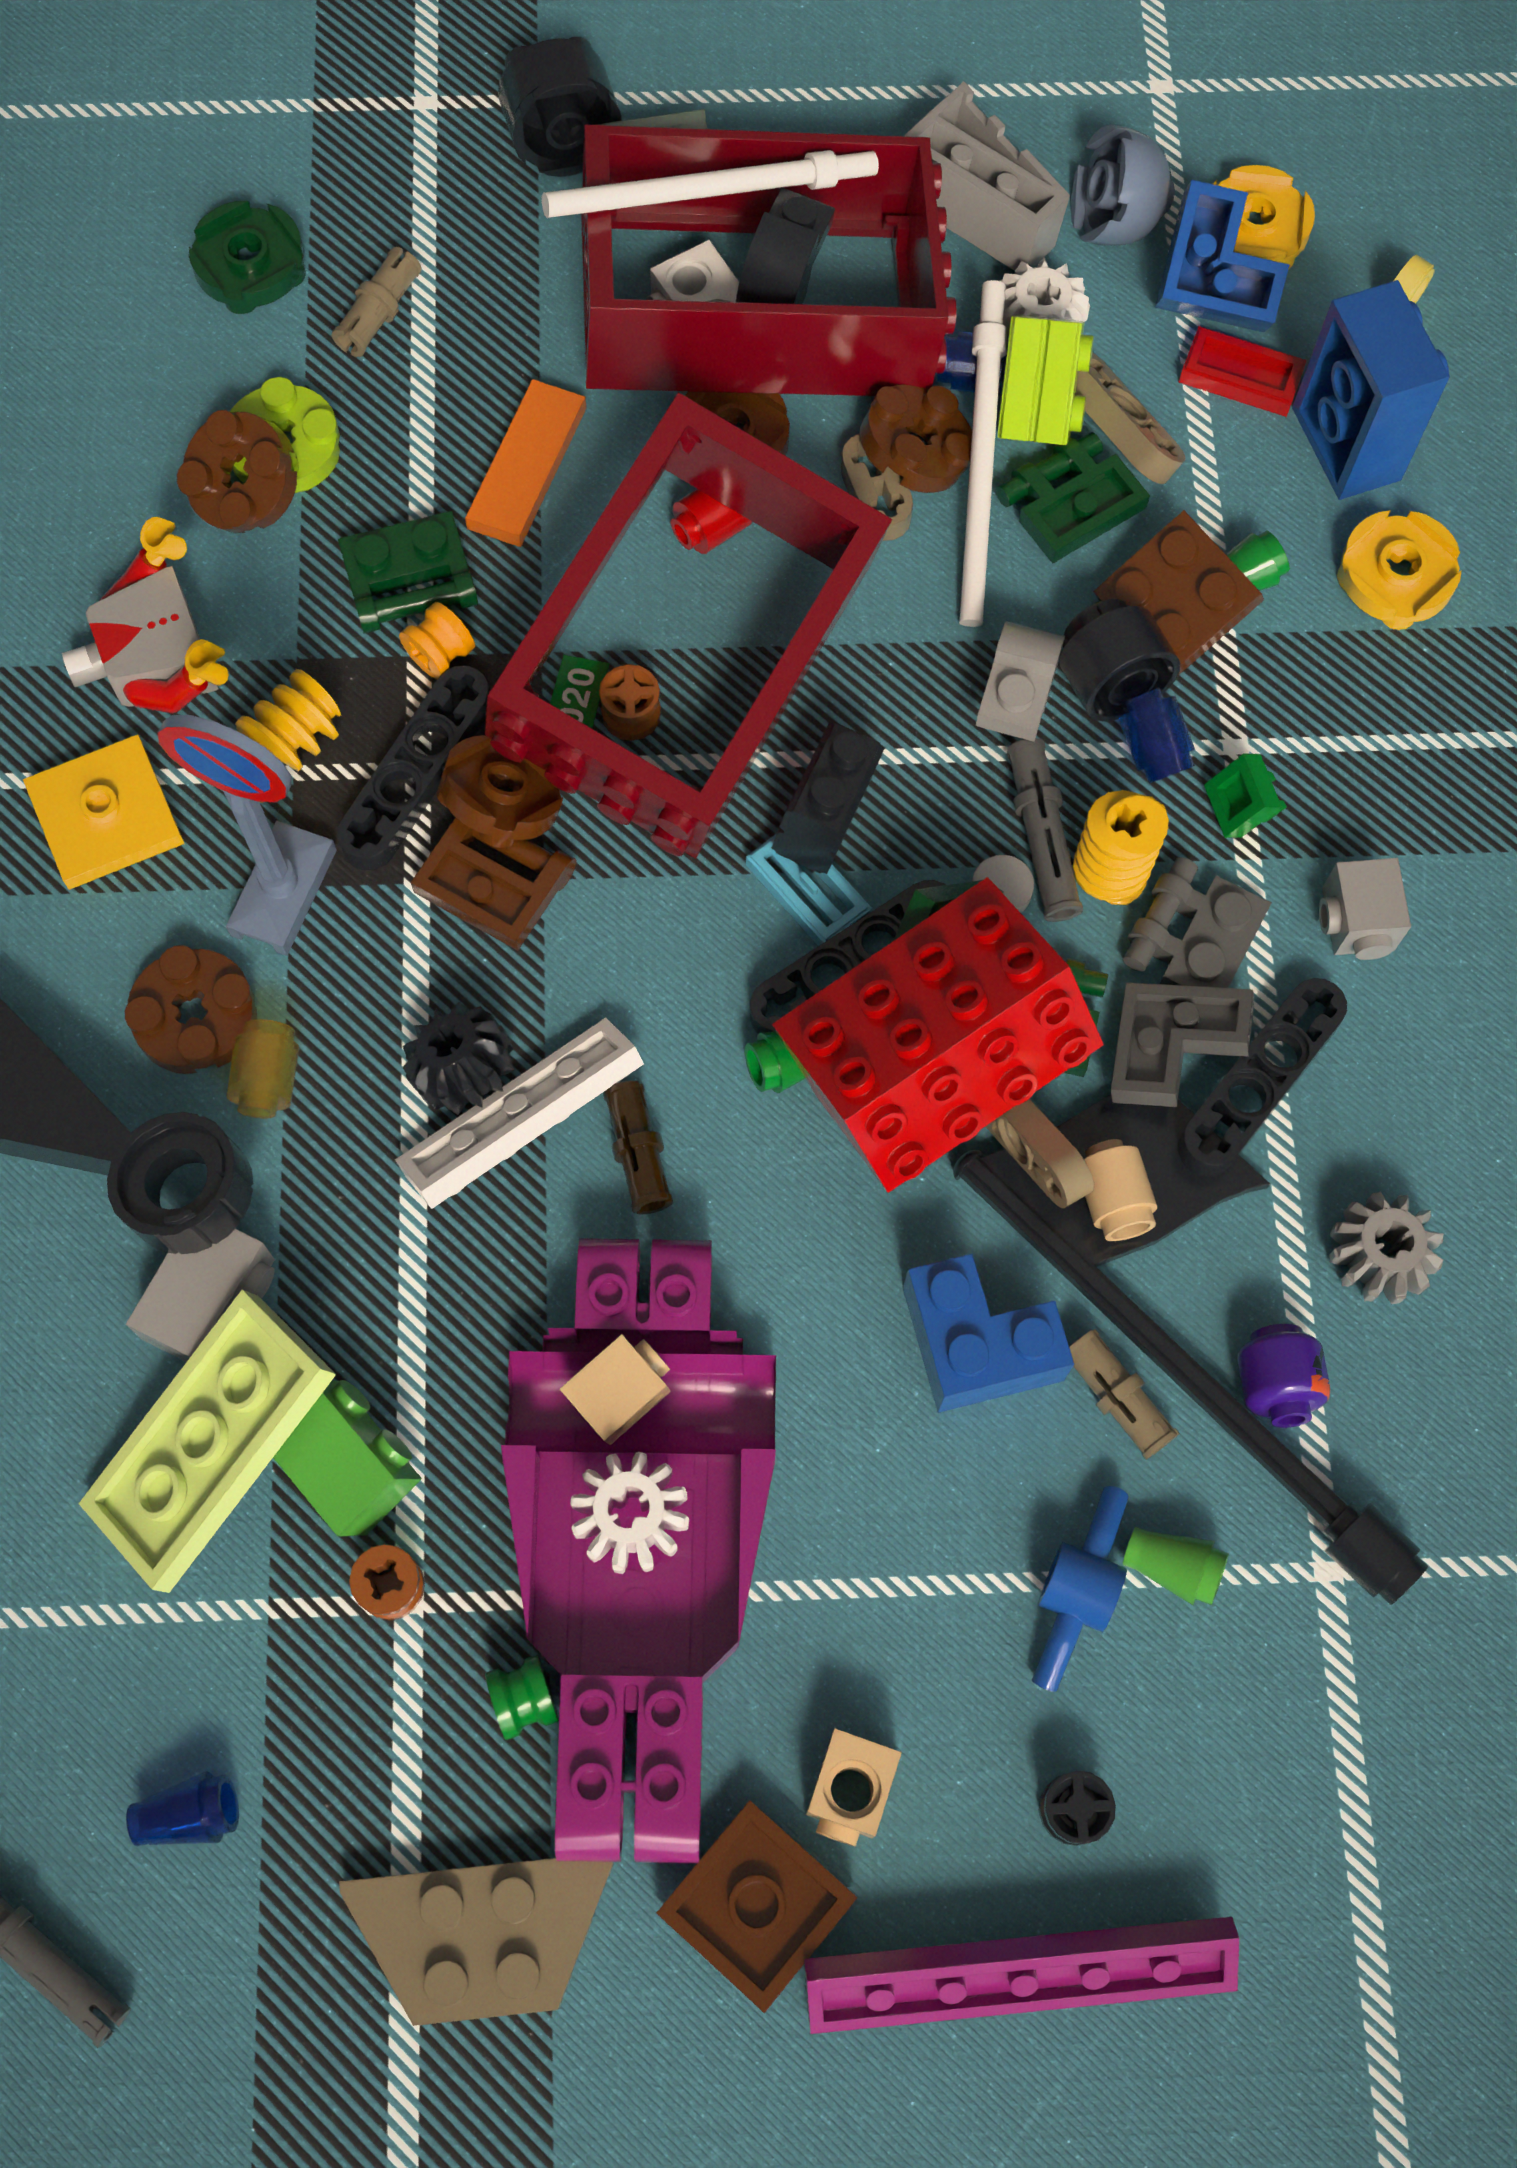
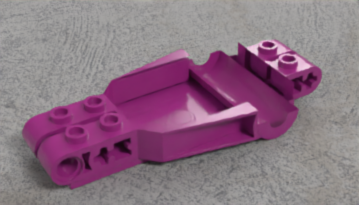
M579 1238L575 1328H548L550 1335H543V1352L509 1351V1412L505 1429V1445H501L526 1633L527 1639L561 1675L555 1817L556 1861L621 1862L624 1793H635V1862L699 1863L703 1683L739 1647L776 1455V1355H743V1338H737V1331H710L712 1240L652 1239L650 1303H639L640 1240ZM622 1334L633 1348L644 1339L665 1362L670 1370L661 1377V1380L671 1392L616 1441L609 1445L561 1392L560 1388ZM636 1452H642L647 1455V1471L645 1476L649 1477L658 1466L664 1463L672 1468L673 1475L662 1490L672 1487H685L688 1497L687 1501L669 1510L681 1512L688 1516L689 1527L686 1531L664 1529V1532L673 1538L678 1550L673 1556H668L655 1544L652 1545L649 1550L653 1557V1570L648 1572L642 1570L636 1552L629 1553L627 1568L623 1574L615 1573L612 1568L614 1548H611L597 1562H593L588 1558L586 1552L589 1545L598 1535L585 1539L575 1538L572 1525L578 1520L591 1515L572 1509L570 1502L571 1497L576 1494L596 1495L583 1480L582 1476L587 1469L596 1471L604 1480H607L611 1477L606 1463L608 1455L616 1454L620 1459L622 1471L631 1472L633 1457ZM628 1498L625 1508H613L611 1515L618 1514L621 1527L632 1528L635 1517L647 1518L649 1510L642 1512L639 1499ZM627 1713H638L636 1780H625Z

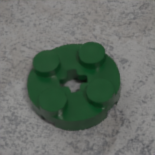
M249 201L229 202L207 213L198 222L194 230L196 240L192 245V249L189 246V259L195 278L207 295L216 301L225 303L227 309L233 313L247 314L256 307L272 303L285 296L293 287L300 285L306 277L304 247L299 229L294 220L279 207L267 204L268 210L262 208H251ZM243 248H246L251 253L261 250L256 257L250 260H239L237 253Z

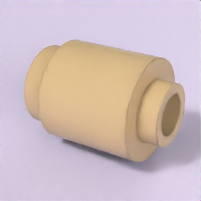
M1119 1139L1103 1141L1089 1147L1085 1151L1086 1158L1084 1160L1093 1177L1094 1191L1086 1195L1085 1198L1094 1226L1103 1230L1107 1241H1122L1134 1238L1153 1229L1156 1225L1153 1213L1157 1210V1204L1139 1149L1135 1146H1124L1122 1140Z

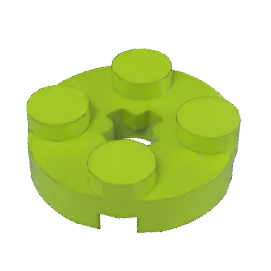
M283 377L270 378L262 384L261 388L245 395L230 410V412L252 413L274 423L283 432H291L294 440L291 446L294 452L289 451L291 457V470L297 472L295 493L307 491L320 484L331 474L338 463L340 433L334 411L322 396L308 388L293 385L290 380ZM242 458L239 463L236 462L232 467L235 475L243 483L247 481L249 476L243 469L246 458Z

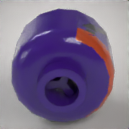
M1274 1324L1262 1327L1250 1335V1341L1238 1352V1368L1245 1406L1257 1416L1270 1418L1273 1426L1291 1428L1304 1425L1312 1420L1311 1412L1318 1410L1329 1400L1330 1382L1323 1346L1312 1335L1303 1333L1300 1326L1294 1324Z

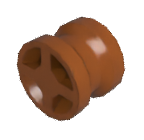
M631 664L618 666L606 674L601 681L599 690L604 726L612 735L623 740H639L653 733L660 723L661 717L660 689L654 675L641 666Z
M385 1544L371 1547L362 1553L352 1566L349 1579L351 1593L357 1603L376 1618L390 1621L404 1618L414 1611L422 1600L425 1588L423 1572L416 1561L399 1547ZM393 1565L389 1572H385L382 1575H378L383 1571L389 1570L390 1566Z

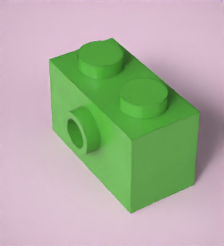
M332 1380L273 1457L337 1537L367 1535L422 1480L409 1464L412 1454L408 1447L395 1434L386 1429L381 1430L367 1414L370 1404L366 1397L354 1385L345 1380Z

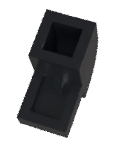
M781 188L770 212H764L743 267L735 302L803 304L812 266L832 226L836 208Z

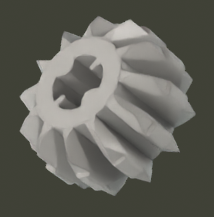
M1381 1191L1371 1194L1366 1200V1207L1358 1202H1352L1343 1211L1346 1222H1337L1331 1229L1330 1237L1341 1246L1335 1248L1330 1253L1329 1262L1337 1265H1348L1349 1270L1341 1278L1342 1286H1352L1357 1280L1364 1283L1363 1298L1365 1302L1374 1301L1382 1290L1391 1305L1401 1303L1406 1298L1407 1290L1419 1295L1430 1286L1427 1274H1435L1442 1267L1443 1259L1432 1250L1443 1243L1444 1234L1435 1231H1425L1423 1226L1430 1220L1431 1210H1421L1415 1216L1409 1213L1410 1203L1408 1194L1399 1195L1391 1206ZM1379 1239H1384L1392 1245L1388 1253L1396 1252L1393 1258L1381 1253L1380 1250L1384 1247V1243L1376 1244Z

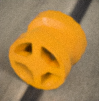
M434 602L426 609L425 619L418 626L408 625L399 634L400 641L409 656L424 672L434 679H438L446 670L450 669V662L456 656L466 657L475 648L474 639L463 622L450 609L439 602Z

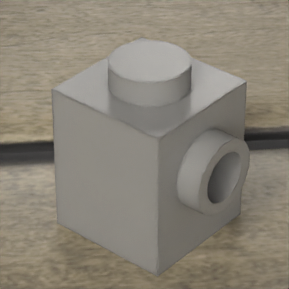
M1398 858L1337 862L1322 887L1324 897L1321 898L1319 904L1321 930L1325 935H1331L1334 955L1355 954L1356 958L1361 960L1378 959L1389 955L1396 950L1411 928Z

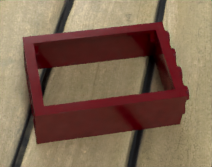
M585 125L582 188L804 160L806 154L811 152L832 150L835 156L874 151L879 164L878 173L874 176L838 180L836 186L811 190L807 184L782 188L836 208L832 226L827 236L892 238L898 307L614 299L612 229L756 233L764 212H770L781 188L581 213L586 389L875 396L882 387L903 384L929 390L933 385L935 373H944L946 365V340L944 336L945 334L954 333L957 313L955 297H947L946 288L949 287L951 279L952 261L951 253L949 251H942L941 243H944L946 235L947 214L945 207H937L936 199H939L941 193L942 167L941 163L932 162L930 137Z
M678 392L490 691L487 698L485 736L491 739V746L504 757L518 763L526 759L545 770L544 777L557 788L570 794H575L579 790L598 801V809L613 821L623 825H629L632 821L652 833L651 840L664 851L675 856H682L685 852L696 859L870 568L893 519ZM665 470L833 569V572L706 784L698 788L694 785L688 786L540 699L539 694L534 692L531 687L535 677Z

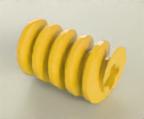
M296 669L290 675L292 688L278 684L271 692L274 704L265 700H260L256 703L254 713L257 721L249 716H241L235 725L238 732L264 746L282 763L299 772L303 765L296 750L301 747L317 756L321 749L314 734L319 731L330 739L335 740L339 734L332 718L335 716L340 717L341 713L333 698L316 680L303 670Z
M1125 790L1108 792L1094 802L1088 811L1087 820L1084 823V829L1077 845V851L1074 854L1072 867L1076 882L1087 894L1114 905H1128L1139 898L1147 885V880L1151 875V870L1155 865V860L1167 835L1169 819L1165 806L1153 797Z

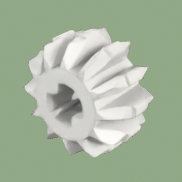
M1044 257L1037 268H1032L1021 261L1015 270V274L1004 273L1001 280L1005 284L1003 325L1008 328V340L1011 316L1013 315L1087 321L1090 304L1088 303L1089 297L1084 295L1083 278H1069L1067 263L1055 270L1048 267Z
M636 1452L632 1460L631 1472L622 1471L620 1459L616 1454L608 1455L606 1463L611 1477L604 1480L596 1471L587 1469L582 1476L588 1488L595 1492L596 1495L576 1494L571 1497L570 1504L572 1509L591 1515L578 1520L572 1525L573 1534L577 1539L598 1535L589 1545L586 1552L588 1558L593 1562L602 1559L611 1548H614L612 1568L615 1573L623 1574L628 1565L629 1553L636 1552L642 1570L644 1572L654 1569L653 1557L649 1550L652 1545L655 1544L668 1556H673L678 1550L677 1544L672 1537L664 1532V1529L686 1531L689 1527L688 1516L681 1512L669 1510L687 1501L685 1487H672L662 1490L673 1475L672 1468L666 1463L658 1466L649 1477L645 1476L647 1471V1455L645 1453ZM628 1498H638L641 1511L649 1510L647 1518L635 1517L632 1528L621 1527L618 1514L611 1515L613 1508H625Z

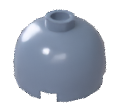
M1113 124L1102 126L1090 138L1085 147L1095 150L1088 167L1078 165L1074 176L1071 195V220L1073 227L1076 229H1081L1084 226L1085 234L1079 237L1084 242L1106 246L1127 245L1142 240L1159 223L1162 216L1169 211L1174 200L1175 187L1171 181V170L1165 152L1154 140L1132 128Z

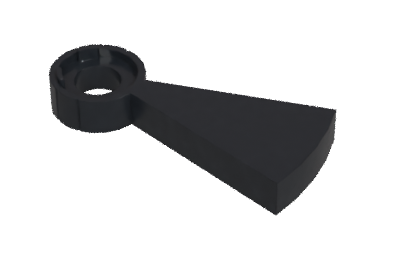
M0 998V1153L107 1175L108 1198L114 1213L140 1238L161 1252L177 1254L178 1252L180 1254L198 1253L228 1237L239 1225L240 1219L246 1214L251 1204L253 1192L251 1187L253 1185L252 1168L247 1157L214 1121L188 1112L163 1114L146 1121L131 1132ZM190 1163H202L207 1166L206 1184L200 1195L193 1202L176 1209L161 1207L160 1190L165 1179L175 1169Z

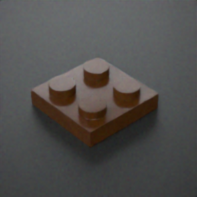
M1185 510L1177 515L1093 591L1100 601L1120 599L1129 601L1132 606H1140L1149 610L1179 658L1181 666L1178 676L1264 601L1262 593Z
M749 1801L656 1913L765 2013L805 1964L804 1959H809L858 1897L753 1802Z

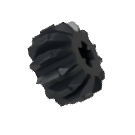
M458 1002L448 1015L435 1009L432 1022L428 1025H414L418 1039L402 1046L407 1060L403 1069L406 1072V1078L428 1105H432L436 1110L445 1106L448 1110L458 1115L469 1101L483 1108V1096L489 1091L503 1092L499 1077L515 1070L512 1064V1057L509 1055L514 1048L511 1045L509 1035L497 1023L491 1013L485 1011L481 1006L471 1010L461 1002Z

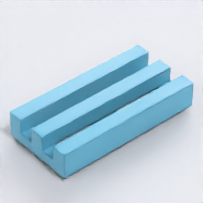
M776 835L746 856V866L818 946L872 912V907L833 865H831L827 874H820L814 871L849 909V911L842 915L794 861L776 854L771 848ZM769 857L831 925L826 927L766 861Z

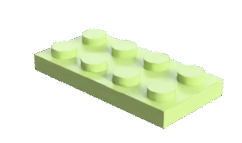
M241 1290L78 1504L152 1590L170 1593L336 1374L258 1295Z

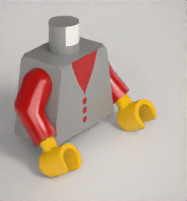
M160 517L148 519L142 526L140 541L143 548L114 585L98 602L90 605L86 610L85 614L95 642L62 653L63 661L74 687L108 677L121 705L177 713L199 694L219 690L218 686L227 682L229 676L228 669L216 663L217 659L225 655V649L208 640L200 639L173 566L167 567L165 558L179 560L187 552L185 540L171 534L175 530L174 522Z

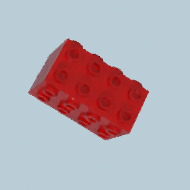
M988 877L772 1024L816 1097L888 1193L905 1181L917 1177L931 1163L959 1144L975 1137L982 1128L1014 1106L1026 1102L1036 1091L1068 1069L1080 1065L1090 1054L1104 1045L1070 966Z

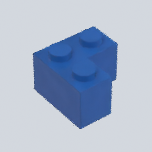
M1196 180L1190 181L1182 196L1155 308L1263 333L1275 323L1289 264L1233 252L1248 192Z
M973 1254L908 1269L903 1291L938 1413L1063 1382L1074 1366V1361L1055 1301L990 1316Z

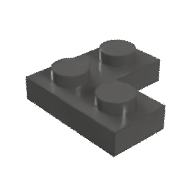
M1126 983L1111 1084L1112 1102L1177 1107L1184 1053L1248 1057L1254 1008L1253 989Z

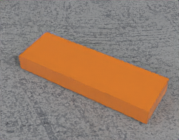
M532 379L465 517L468 530L518 547L522 546L587 409L585 396Z

